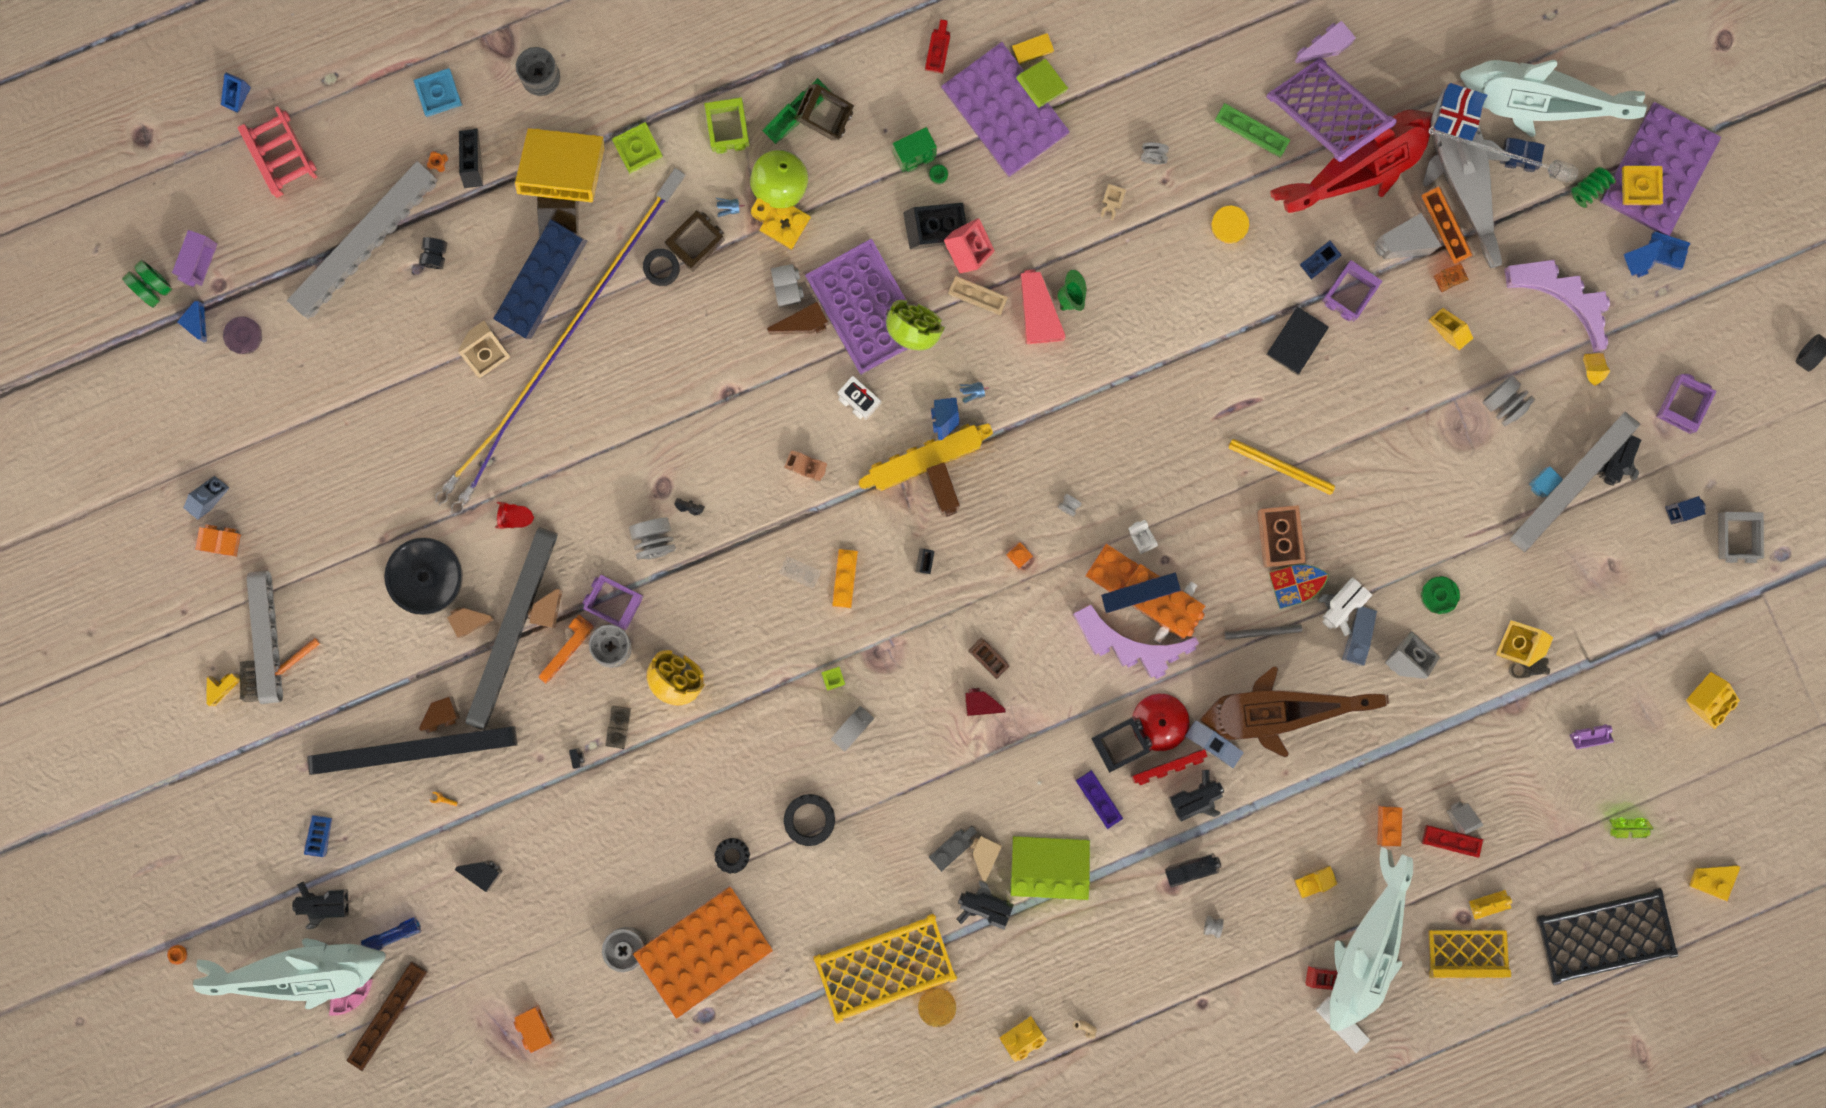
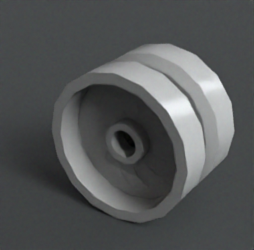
M633 927L616 929L606 937L602 945L604 962L609 968L617 972L634 970L640 964L633 953L647 944L646 938L639 930ZM627 946V952H624L622 947Z

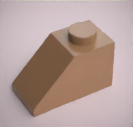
M555 589L534 603L533 608H530L528 612L529 623L555 628L563 591Z
M461 607L450 612L451 615L447 617L458 638H463L495 620L491 615L466 608L461 609Z

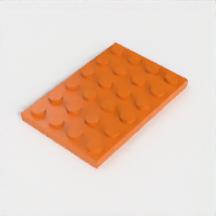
M729 886L635 951L633 955L677 1019L773 950L733 889Z

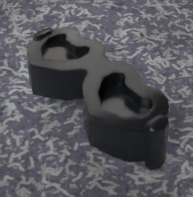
M677 498L674 503L680 512L689 511L694 516L703 513L705 508L703 505L693 504L692 500L688 503L680 498Z

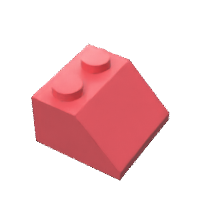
M980 218L952 231L944 240L959 273L978 270L995 251Z

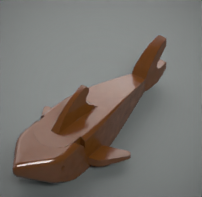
M1274 666L1255 681L1252 692L1235 693L1220 697L1201 717L1200 721L1225 739L1258 738L1264 748L1282 757H1288L1289 752L1278 734L1293 731L1352 711L1382 708L1390 702L1389 695L1386 694L1343 696L1294 690H1273L1278 673V668Z

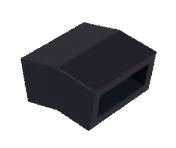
M919 549L915 573L931 574L934 550ZM925 553H928L926 571H923Z

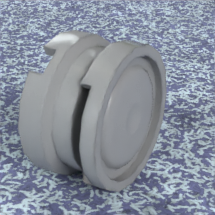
M1152 142L1142 145L1144 153L1141 155V161L1149 164L1167 163L1168 157L1166 153L1169 151L1167 145Z

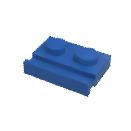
M1656 231L1652 232L1649 244L1660 239L1664 242L1656 263L1678 270L1683 269L1690 243Z

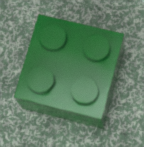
M925 127L893 142L892 151L902 172L906 170L911 172L918 168L917 165L923 162L924 164L932 162L937 155V146L928 128Z

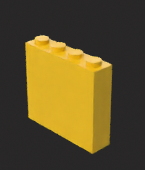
M528 128L515 180L517 194L593 203L605 149L603 136Z

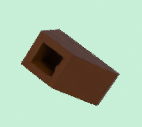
M453 696L430 704L419 726L420 731H426L428 734L437 731V726L444 724L445 727L456 724L455 720L460 719Z

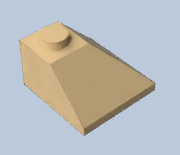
M485 320L468 331L458 349L459 354L478 378H481L510 358V355Z

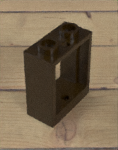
M811 84L808 86L794 120L830 140H839L845 133L847 121L853 115L854 105L818 84ZM819 96L841 108L831 131L809 120Z
M697 210L664 242L692 272L725 241L724 232L717 225L715 227L709 223L711 219L704 212L700 214ZM698 219L716 238L693 260L675 241Z

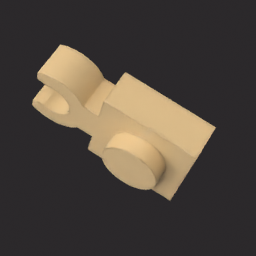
M1108 184L1102 201L1107 206L1102 209L1101 217L1104 216L1106 211H1109L1112 214L1110 220L1115 218L1116 211L1114 208L1120 209L1126 189Z

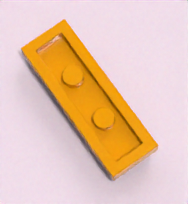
M839 549L832 603L834 607L852 608L858 551Z

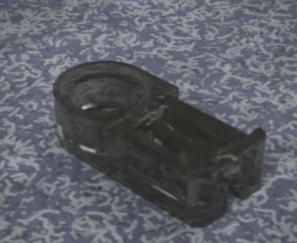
M1541 658L1530 667L1513 662L1509 666V674L1516 679L1541 675L1544 672L1545 675L1550 674V668L1547 667V664H1549L1548 658ZM1517 664L1523 667V673L1519 676L1513 670Z

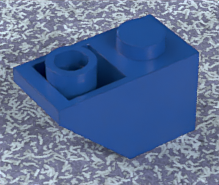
M956 397L934 400L931 416L932 419H936L933 422V431L938 433V440H943L959 425Z

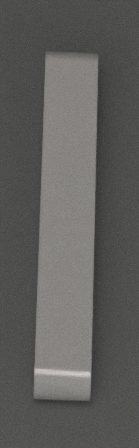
M268 570L250 572L247 574V588L258 700L260 704L278 703L283 700L281 674L275 676V672H278L280 667L272 576Z

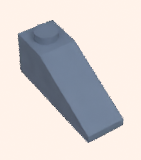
M1363 606L1357 608L1351 627L1352 633L1349 634L1342 661L1365 666L1377 611Z

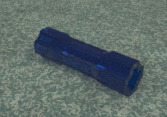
M416 917L401 922L395 928L361 940V945L382 950L385 946L398 940L421 933L420 923Z

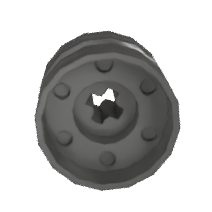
M530 47L518 56L516 72L525 90L536 96H546L554 92L561 78L560 71L552 54L544 48Z

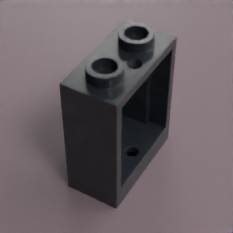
M1132 716L1091 738L1109 773L1152 751L1153 743L1149 736L1145 737L1142 731L1144 726L1139 718L1136 719L1135 716ZM1131 725L1143 750L1116 763L1103 738Z

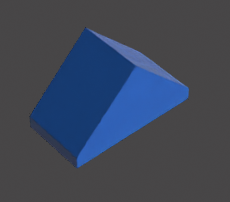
M226 72L224 74L221 105L238 113L251 87L244 80Z
M194 301L177 323L198 340L207 342L204 304Z

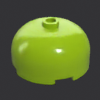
M774 150L763 154L755 162L750 176V186L754 195L774 208H788L796 205L804 196L808 185V172L802 160L793 153L784 150Z
M907 300L893 302L886 318V328L892 339L901 346L915 351L932 348L939 341L945 329L941 325L942 319L923 305L907 304Z

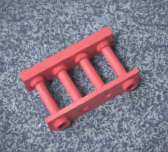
M276 107L275 110L278 116L254 129H249L245 124L237 128L268 188L278 198L284 195L281 190L283 185L306 173H309L314 179L317 178L315 173L317 168L312 160H308L289 123L291 118L287 111H282L279 107ZM283 123L287 133L262 146L257 144L255 139L258 135ZM292 140L296 148L295 150L271 162L266 161L264 155H266L267 151ZM300 156L304 166L281 178L274 177L272 172L275 171V168Z

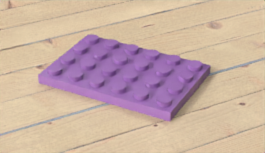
M1001 42L943 84L941 88L1006 175L1010 177L1068 135L1070 131L1049 103L1040 108L1037 107L1016 79L1024 70L1003 42Z
M1653 102L1613 176L1616 181L1615 184H1609L1610 188L1606 189L1600 202L1656 232L1670 236L1721 137ZM1662 166L1663 204L1622 205V167Z
M872 238L805 275L860 375L908 349L894 341L886 328L887 314L893 302L906 299Z

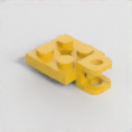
M757 198L751 208V215L763 223L759 231L790 250L793 249L811 219L809 215L794 206L774 208L770 207L769 203L760 198ZM762 207L764 210L758 211L757 208ZM789 220L790 227L781 228L782 224L780 221Z

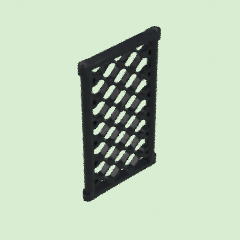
M1661 888L1653 889L1652 892L1557 914L1536 916L1553 985L1670 957L1671 959L1678 957ZM1658 898L1660 912L1652 907L1654 899ZM1642 902L1646 906L1642 916L1634 912L1635 903ZM1623 906L1628 911L1624 920H1620L1615 916L1616 908ZM1650 909L1658 913L1654 923L1649 922L1645 918ZM1605 911L1609 915L1604 925L1596 920L1598 912ZM1632 913L1639 917V922L1634 928L1627 924V919ZM1586 915L1590 919L1586 929L1577 924L1579 916ZM1661 917L1663 918L1665 930L1657 926ZM1612 918L1617 919L1621 923L1616 932L1608 928ZM1567 919L1572 926L1567 933L1559 930L1560 921ZM1642 921L1651 925L1647 935L1638 930ZM1594 922L1602 926L1598 936L1589 932ZM1544 924H1549L1553 928L1549 937H1547ZM1624 925L1632 929L1628 939L1623 938L1619 934ZM1576 926L1583 930V934L1578 941L1570 936V933ZM1655 928L1663 933L1659 942L1650 938ZM1606 929L1614 934L1608 944L1601 940V936ZM1556 931L1564 934V939L1560 945L1551 940ZM1635 933H1639L1644 937L1639 947L1631 942ZM1586 934L1595 938L1590 948L1582 944ZM1666 936L1668 939L1670 949H1666L1662 946V942ZM1617 937L1625 941L1621 951L1612 946ZM1568 938L1576 942L1572 952L1563 948ZM1647 940L1656 944L1653 953L1647 954L1643 950ZM1598 941L1607 946L1602 955L1594 951ZM1550 942L1557 946L1554 956L1551 954ZM1629 944L1637 948L1636 957L1628 958L1624 954ZM1579 946H1583L1588 950V953L1582 960L1575 956ZM1609 949L1618 952L1617 961L1609 962L1605 958ZM1560 950H1564L1569 954L1565 964L1556 960ZM1591 953L1596 954L1600 958L1597 966L1591 967L1587 963ZM1573 957L1581 962L1579 970L1572 971L1568 967V963ZM1554 962L1562 966L1561 974L1556 975Z

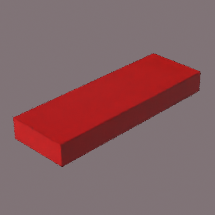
M1426 825L1421 844L1479 858L1484 839Z

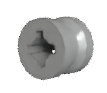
M1065 494L1064 501L1058 505V508L1074 517L1076 514L1075 510L1082 503L1072 496Z
M1207 916L1204 935L1212 934L1220 938L1224 919L1219 918L1216 920L1212 916Z

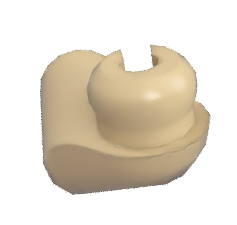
M1085 1020L1073 1022L1074 1030L1086 1031V1038L1094 1039L1096 1037L1097 1029L1095 1026Z

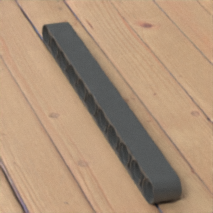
M541 527L535 533L467 715L466 724L485 730L489 723L527 621L529 609L533 605L556 543L558 533Z

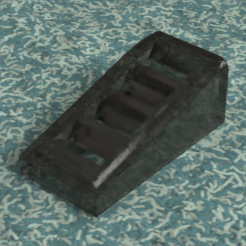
M254 660L240 662V699L244 702L259 701L256 672L246 671V668L255 667ZM255 675V678L247 679V676ZM255 683V686L247 687V684Z

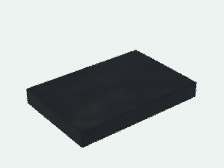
M1297 306L1266 355L1296 375H1299L1329 329V326Z

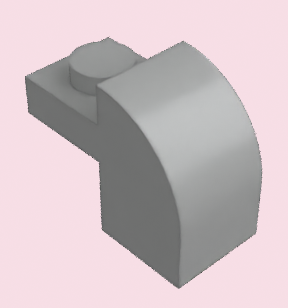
M859 706L831 740L845 752L874 720V717Z

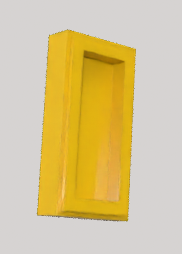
M1048 33L1012 46L1019 65L1054 52Z

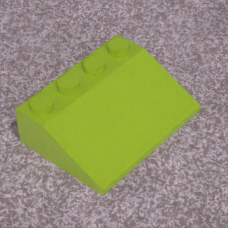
M1013 836L1011 896L1089 900L1090 840Z

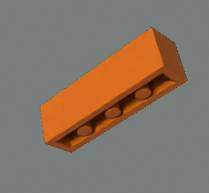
M1438 186L1421 195L1453 263L1457 264L1474 256L1442 188Z

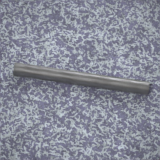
M1302 625L1225 632V640L1302 632Z

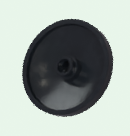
M431 538L412 539L400 545L389 557L385 567V586L391 599L403 610L419 615L434 614L447 608L458 596L463 582L462 565L456 553L443 542Z

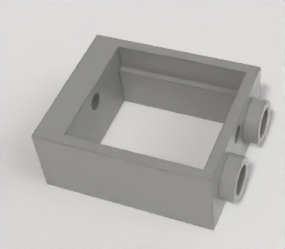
M1764 512L1718 513L1719 559H1725L1726 563H1738V559L1745 560V563H1757L1758 559H1764ZM1728 521L1752 522V554H1728Z

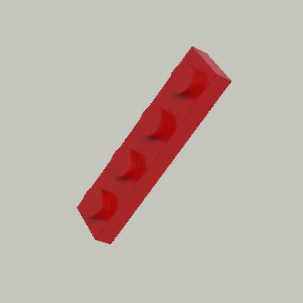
M1202 749L1131 775L1133 783H1139L1140 786L1149 783V778L1156 776L1159 779L1167 776V772L1173 769L1175 772L1186 769L1185 765L1193 763L1194 766L1203 763V758L1208 756L1206 750Z

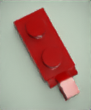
M940 19L939 29H934L932 32L925 71L944 73L951 32L946 31L947 20Z

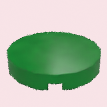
M1433 577L1422 587L1421 601L1431 613L1438 615L1447 614L1456 608L1460 600V590L1457 584L1447 577Z

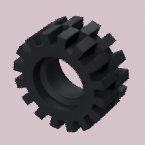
M730 838L722 841L714 853L717 867L728 874L742 871L750 860L749 848L740 839ZM730 848L736 849L740 854V858L736 863H729L725 859V852Z

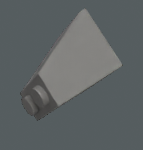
M1422 213L1385 233L1374 243L1376 253L1382 256L1383 259L1430 255L1441 246Z

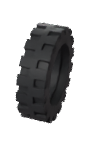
M814 794L799 796L788 805L784 813L785 831L797 844L805 846L819 845L831 835L834 829V810L830 803L821 796ZM814 804L824 812L826 818L825 826L819 834L804 836L795 828L793 822L794 814L802 805Z

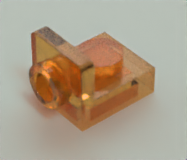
M1461 263L1434 275V279L1441 292H1445L1469 280Z

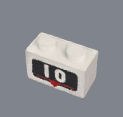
M854 376L837 392L838 400L846 407L848 405L854 409L852 413L860 420L862 417L867 420L881 405V400Z

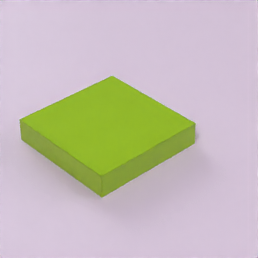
M1046 59L1020 73L1016 78L1038 108L1060 96L1068 89Z
M646 122L612 138L629 174L663 157Z

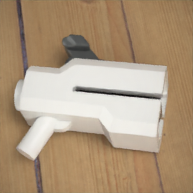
M1352 577L1338 593L1323 594L1318 599V603L1325 602L1326 607L1329 609L1322 617L1324 619L1322 622L1329 629H1336L1340 625L1344 636L1351 634L1352 632L1347 624L1348 615L1354 608H1361L1372 594L1366 588L1361 587V584Z

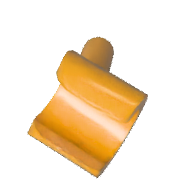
M432 792L438 796L436 801L429 799L431 803L442 802L453 806L458 804L457 801L443 797L440 792Z

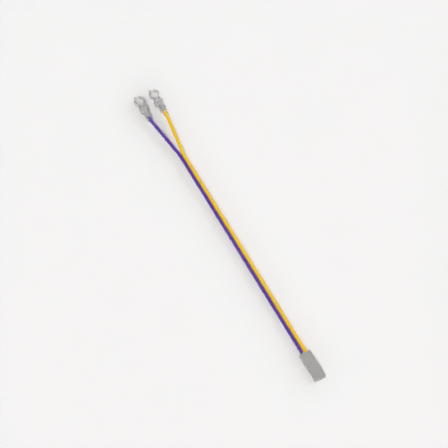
M676 168L673 170L656 194L658 196L657 200L502 422L465 464L444 483L442 489L443 492H447L446 500L440 502L439 505L448 500L447 494L453 492L463 470L499 432L475 480L467 486L465 491L461 492L458 497L459 502L452 504V512L450 513H453L454 504L460 503V501L462 502V510L459 513H455V516L463 512V504H467L470 501L477 482L505 429L662 204L669 201L686 176L684 173ZM438 492V493L436 494V496H435L436 501H435V502L438 501V500H437V495H438L439 493H443V492Z

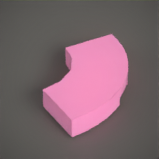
M369 979L362 987L357 988L348 996L331 999L329 1016L345 1014L358 1007L369 994L373 979Z

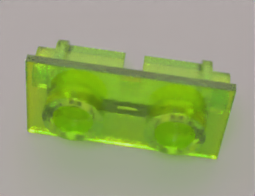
M1609 819L1613 829H1610V836H1614V838H1628L1629 832H1632V838H1647V836L1651 835V830H1653L1648 819Z

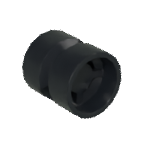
M424 237L421 246L424 252L420 254L418 264L427 268L443 269L445 262L443 254L446 253L448 242Z

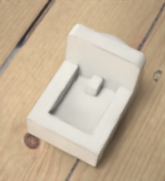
M1146 520L1136 522L1129 527L1130 537L1140 554L1158 546L1157 541L1148 528Z

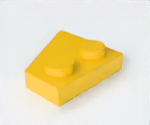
M1732 865L1696 868L1689 886L1728 902L1741 867Z

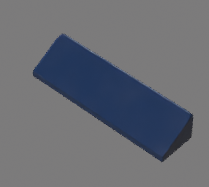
M1174 572L1102 594L1101 597L1105 612L1110 613L1182 590L1177 574Z

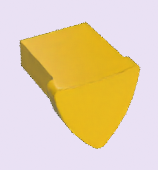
M1603 353L1584 354L1583 361L1587 378L1592 385L1596 386L1607 377L1610 369L1607 367Z

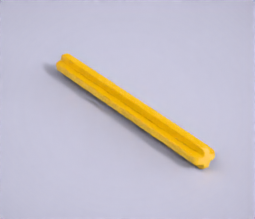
M1232 439L1229 444V449L1329 495L1335 490L1334 484L1236 439Z

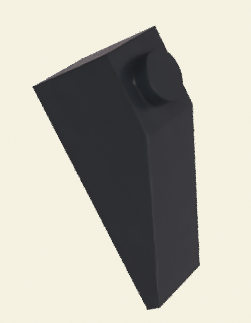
M478 128L459 131V174L464 189L483 186V167Z

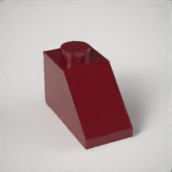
M980 688L968 689L969 693H965L967 716L1006 713V709L985 691L980 692Z

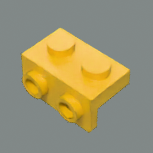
M1031 1016L999 1037L1015 1062L1025 1059L1028 1053L1034 1049L1041 1048L1044 1042L1047 1041Z

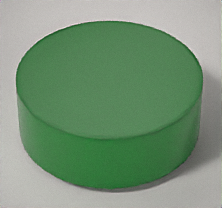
M940 164L934 165L929 172L930 180L938 185L945 183L948 179L947 168Z

